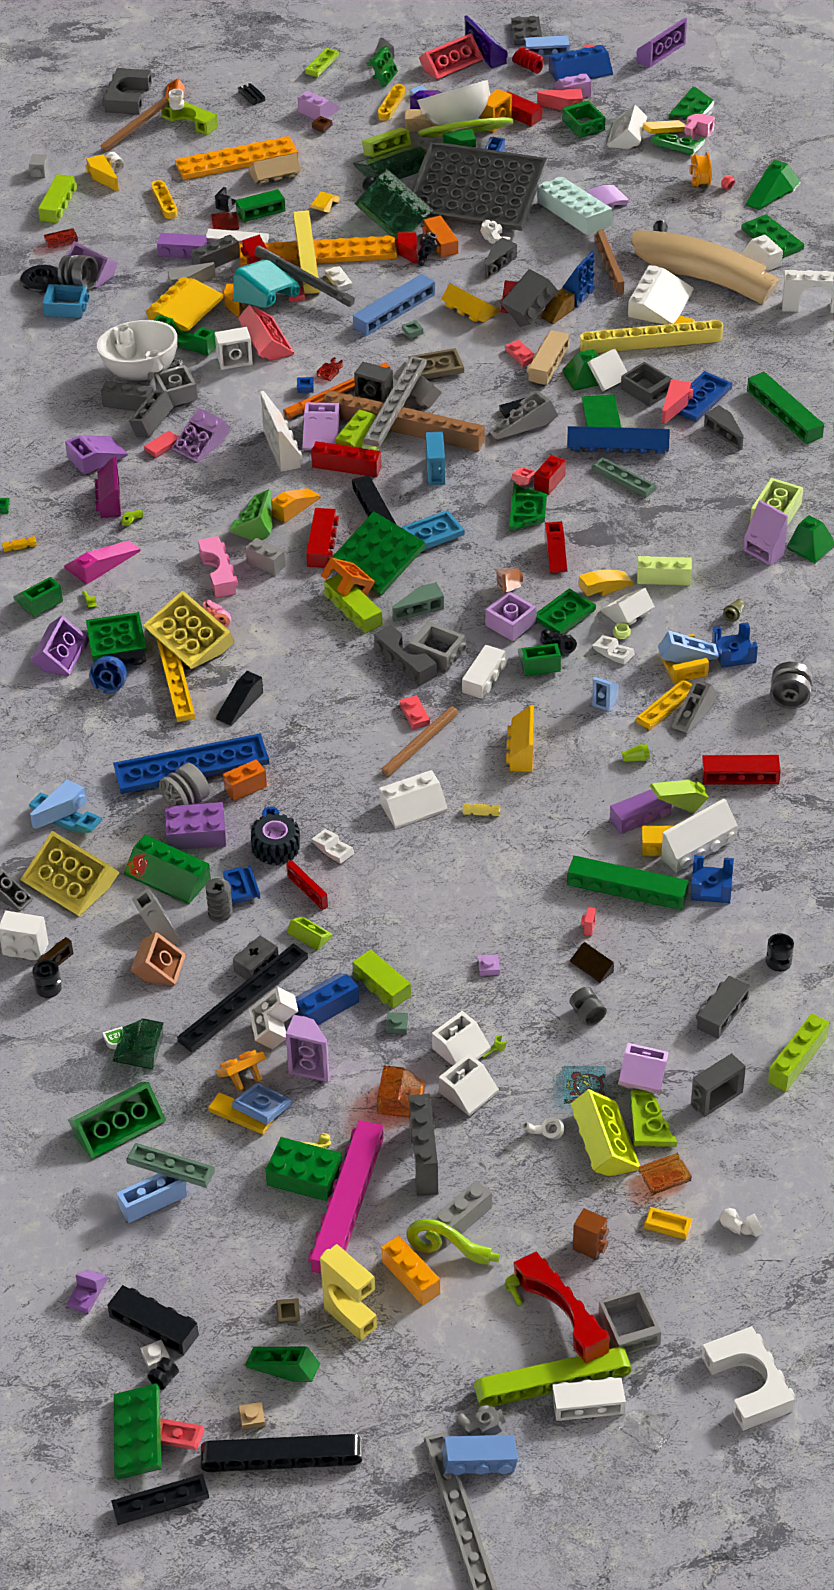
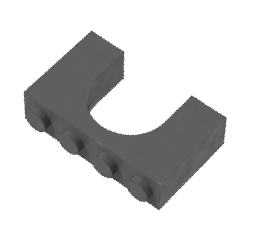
M117 68L115 74L113 73L112 81L109 82V88L106 89V95L102 99L105 112L139 115L143 107L141 94L124 93V91H149L152 84L151 70Z
M430 1093L408 1095L411 1143H413L417 1196L439 1194L438 1160Z

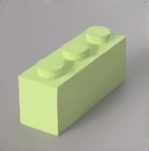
M638 556L637 584L691 586L692 558Z

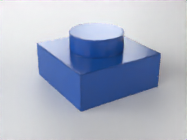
M297 377V393L314 392L313 377Z

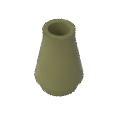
M737 599L727 605L723 610L724 618L730 622L738 620L745 607V602L742 599Z

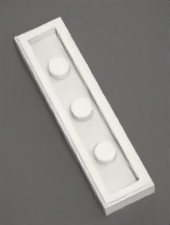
M208 229L206 233L208 243L230 234L239 241V245L242 244V240L259 234L263 242L268 243L269 234L219 229Z

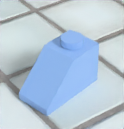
M594 677L592 706L610 711L618 698L619 684Z

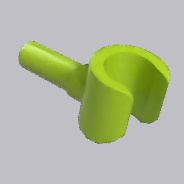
M83 590L82 594L86 599L87 608L96 607V597H90Z
M497 1035L494 1045L491 1046V1049L482 1058L484 1059L495 1051H504L507 1040L501 1042L502 1035Z
M512 1274L505 1280V1289L511 1291L517 1305L521 1306L523 1303L516 1289L520 1282L517 1276Z

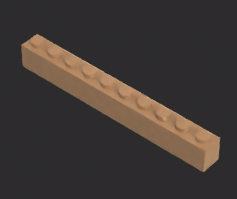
M330 390L322 399V403H339L340 420L348 422L359 409L373 413L377 417L384 404L383 402ZM402 407L389 430L426 439V432H443L444 444L478 452L485 442L484 425Z

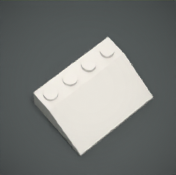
M649 265L629 299L628 317L663 325L674 324L682 313L694 288L666 269Z
M260 391L263 432L280 471L301 468L302 453L300 450L298 451L297 441L293 440L292 430H289L288 421L284 420L281 412L266 393Z

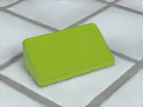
M303 916L290 920L287 929L289 935L314 950H319L332 938V933Z

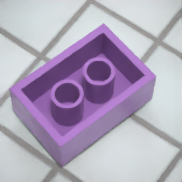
M223 802L165 807L167 845L178 850L226 846Z

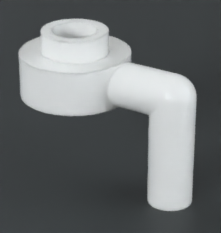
M555 1117L545 1119L542 1125H532L527 1121H524L521 1125L522 1129L530 1134L543 1133L544 1136L551 1140L560 1138L564 1133V1124ZM557 1126L556 1132L552 1133V1128Z

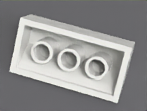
M722 799L663 832L661 859L674 872L677 873L693 864L694 855L705 857L737 839L738 825L727 801Z

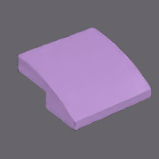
M602 185L586 191L611 207L612 210L615 205H627L629 199L614 185Z

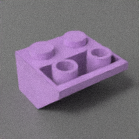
M628 1043L618 1085L628 1089L636 1088L660 1094L669 1052Z

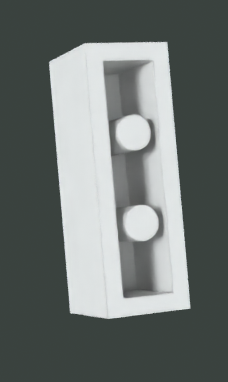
M485 645L462 679V693L483 699L485 694L491 690L492 683L497 681L500 671L504 670L507 665L505 651Z
M608 1377L603 1380H583L574 1383L561 1382L553 1385L552 1398L556 1421L625 1414L626 1400L622 1378Z

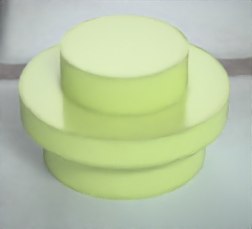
M618 623L613 629V636L617 639H626L631 635V629L625 623Z

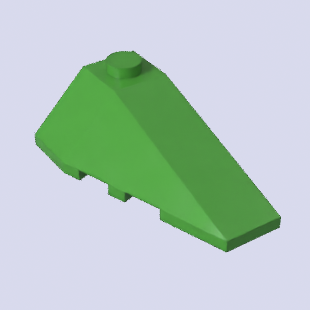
M270 489L253 496L246 505L247 509L239 514L240 519L232 522L231 533L250 540L255 538L264 540L270 536L272 530Z

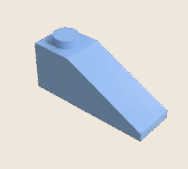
M668 631L658 645L661 659L675 663L703 658L713 660L719 657L716 644Z
M66 779L30 813L33 828L38 829L79 810L87 802L85 788Z

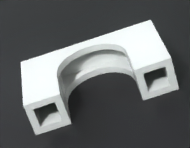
M785 270L782 311L798 312L801 293L809 287L820 286L826 288L831 293L830 313H834V272Z
M752 1326L703 1344L702 1359L711 1375L735 1366H747L758 1371L765 1380L764 1386L758 1391L734 1400L733 1414L743 1431L793 1412L794 1402L796 1401L795 1394L791 1388L788 1389L782 1371L777 1370L772 1354L766 1351L761 1335L759 1333L756 1334Z

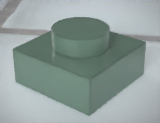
M416 320L402 324V331L409 339L423 334V328Z
M387 1012L386 1034H407L408 1013Z

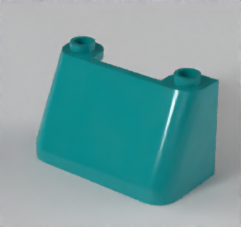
M261 260L240 267L234 274L233 301L267 308L275 303V292L287 294L290 297H297L300 293L298 282L269 260Z

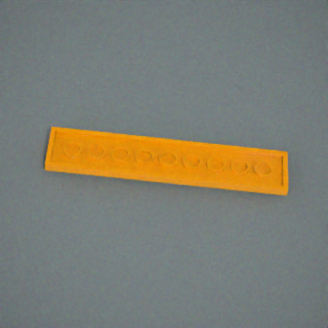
M395 236L313 240L317 264L397 259ZM297 241L264 242L267 250L293 265H300ZM240 244V264L243 267L248 264L247 257L242 255V244Z

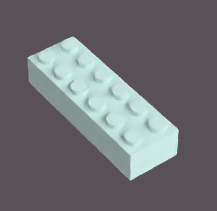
M556 177L554 180L545 181L539 185L537 189L538 203L584 234L589 235L613 226L612 208L564 177Z

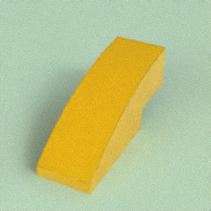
M619 570L588 572L579 575L578 581L579 588L587 597L596 593L604 596L633 585L630 577L624 571Z

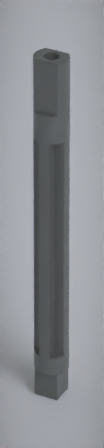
M259 245L255 248L254 255L256 257L273 262L281 270L333 297L348 307L354 304L355 297L335 288Z

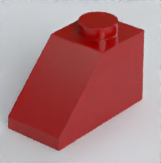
M416 232L398 233V239H395V248H398V255L414 264L417 263Z

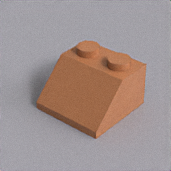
M155 932L141 940L130 971L145 982L174 986L176 985L186 954Z

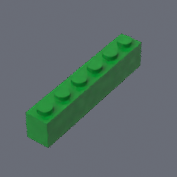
M763 371L748 378L747 392L803 442L809 444L823 438L824 423L789 394L771 376Z
M575 855L567 872L568 886L681 911L688 894L689 880Z

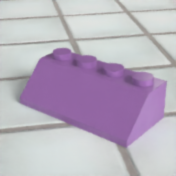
M683 18L639 47L636 52L637 62L647 67H652L685 45L687 18Z

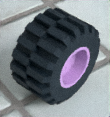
M275 813V815L267 814L266 817L261 816L260 820L254 822V825L251 827V850L256 858H260L261 862L267 861V864L270 865L272 863L280 865V862L283 861L285 864L288 862V859L293 860L294 855L297 856L300 849V829L293 818H287L285 814L279 815V813Z

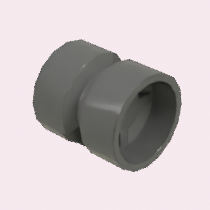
M590 987L578 989L569 1000L570 1005L587 1026L599 1023L607 1013V1009Z

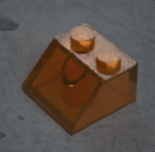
M384 1065L377 1096L378 1114L409 1117L408 1095L424 1094L426 1083L405 1067Z

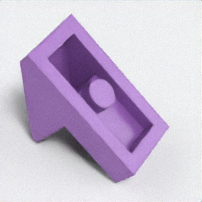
M90 1270L77 1273V1286L67 1302L68 1307L89 1314L108 1277Z

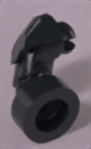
M548 629L542 630L540 634V642L543 645L557 643L559 649L564 654L572 653L577 647L576 640L569 634L563 635L558 632H550Z

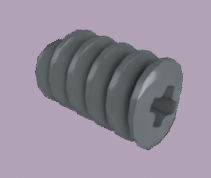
M222 878L211 879L205 887L208 916L212 921L222 922L229 919L233 914L231 886Z

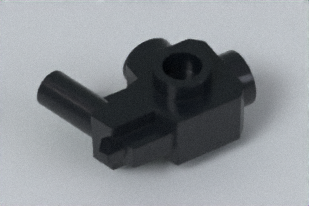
M433 232L427 233L420 240L419 245L421 247L418 251L419 266H423L427 256L436 249L437 235Z

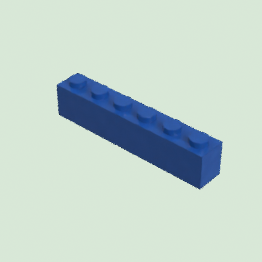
M568 426L567 448L575 452L581 451V449H587V452H597L598 449H604V452L621 450L622 453H631V450H638V453L655 451L656 454H665V451H669L670 429Z

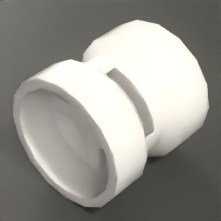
M173 89L169 91L171 109L180 110L184 107L182 90Z
M110 152L105 156L114 172H120L124 168V161L115 152Z

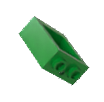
M589 100L562 108V121L579 138L605 130L606 117ZM585 117L591 120L581 124L577 121Z

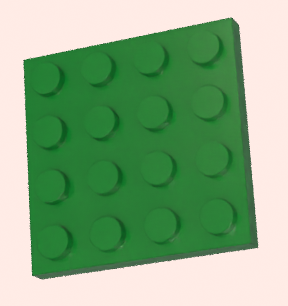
M373 511L332 558L351 562L358 566L375 581L371 590L382 596L427 545L425 541Z

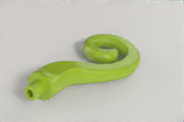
M421 1219L414 1221L407 1229V1240L418 1251L433 1253L439 1250L442 1245V1239L439 1235L441 1234L451 1241L468 1259L484 1265H489L490 1261L499 1263L500 1254L493 1253L491 1247L472 1243L457 1230L443 1222L433 1219ZM427 1231L425 1237L432 1242L426 1243L418 1237V1233Z

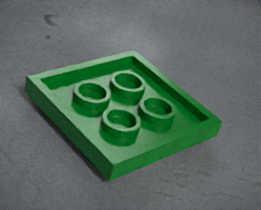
M139 612L86 620L93 661L103 656H109L111 653L143 649L147 653Z

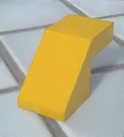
M321 191L311 203L310 208L330 213L332 202L339 203L340 197Z

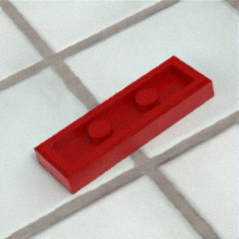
M292 860L287 862V877L320 909H326L328 907L327 893Z

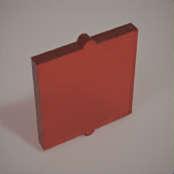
M237 212L211 214L213 229L239 230Z

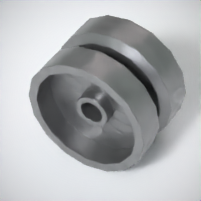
M791 661L777 665L772 671L770 687L772 701L778 706L787 709L801 708L806 705L811 695L813 675L810 669L799 662Z

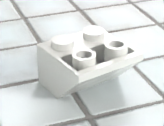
M463 1011L432 1032V1049L452 1066L468 1053L478 1060L491 1049L477 1022Z
M469 1053L439 1077V1093L468 1116L499 1092L485 1066Z

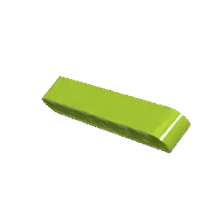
M623 1347L609 1349V1353L588 1363H585L580 1356L481 1377L473 1383L479 1406L488 1405L489 1407L552 1394L553 1385L561 1382L603 1380L608 1377L623 1378L632 1372L626 1350Z

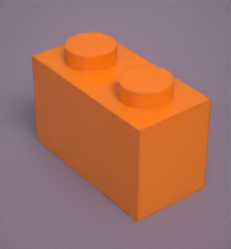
M257 759L223 774L224 790L233 801L267 787L266 770Z

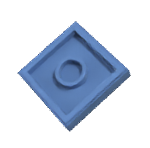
M257 1082L233 1101L232 1108L267 1125L291 1106V1099Z

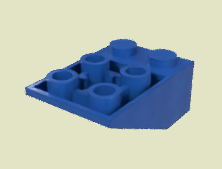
M591 251L575 268L562 286V288L574 294V307H578L594 291V251Z

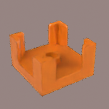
M330 558L321 574V577L327 580L333 569L338 572L343 579L337 591L346 596L354 584L362 585L361 591L367 596L375 583L354 563Z

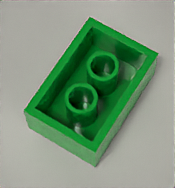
M280 1137L265 1169L267 1186L327 1202L333 1191L334 1180L338 1179L340 1175L341 1153Z

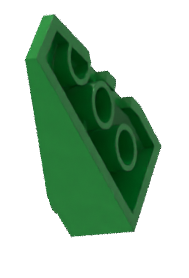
M774 160L767 167L746 202V206L761 210L772 204L774 199H781L785 193L794 192L801 181L788 164Z

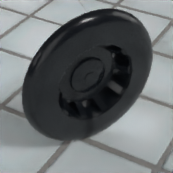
M52 265L32 266L21 274L20 283L27 290L46 292L49 284L60 285L58 268Z

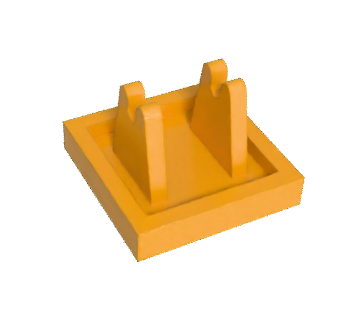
M249 1050L238 1055V1060L237 1058L229 1059L221 1063V1068L215 1070L218 1078L230 1076L237 1091L243 1090L244 1087L238 1072L249 1068L255 1082L262 1081L256 1063L266 1059L263 1051Z

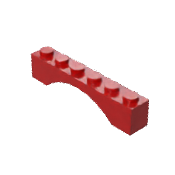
M536 1251L513 1262L514 1274L526 1292L549 1299L565 1312L574 1329L573 1349L585 1363L609 1353L610 1336L605 1329L602 1330L596 1318L586 1311L582 1301L575 1298L571 1288L564 1285L559 1274L553 1272L545 1258H542Z

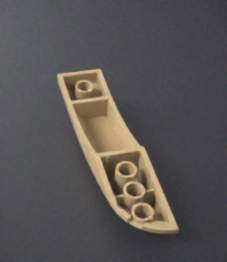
M635 230L632 236L631 244L635 248L634 252L645 262L664 268L675 276H690L722 285L762 305L776 289L779 278L765 272L767 266L731 249L705 240L668 232Z

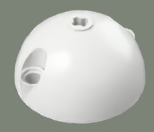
M488 80L417 101L422 115L424 114L437 125L475 120L484 111L491 94Z
M131 321L117 325L101 335L97 342V349L105 366L116 376L129 381H146L155 378L154 373L166 370L172 363L177 350V333L172 326L160 321Z

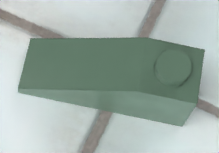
M437 582L418 587L393 605V622L444 609V595Z

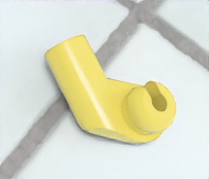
M323 1133L320 1134L317 1142L303 1143L327 1149L331 1145L330 1135Z

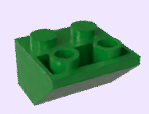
M51 576L13 596L14 600L33 617L63 602L61 585Z
M557 643L518 649L524 676L561 672V654Z

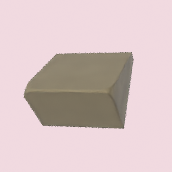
M299 1298L276 1300L278 1323L300 1321Z

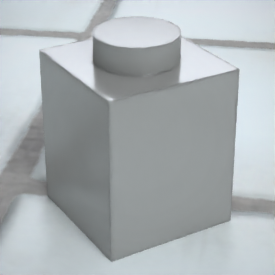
M32 154L29 162L31 177H46L48 171L46 154Z

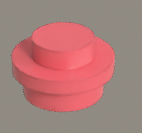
M732 175L725 176L721 181V187L726 190L731 189L735 184L734 177Z

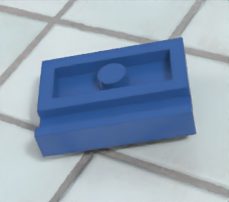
M250 865L244 869L240 867L223 871L224 880L231 886L233 905L251 901L255 897L261 898Z

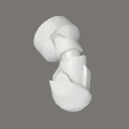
M728 1208L720 1214V1222L723 1227L728 1228L739 1235L743 1233L744 1235H752L754 1237L764 1234L755 1213L747 1216L745 1223H742L735 1209Z

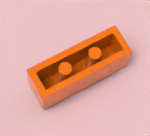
M442 216L424 219V226H422L424 236L429 232L437 235L435 252H438L441 258L458 254V239Z

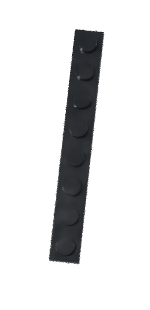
M294 943L178 1035L177 1042L191 1053L194 1052L308 959V953Z

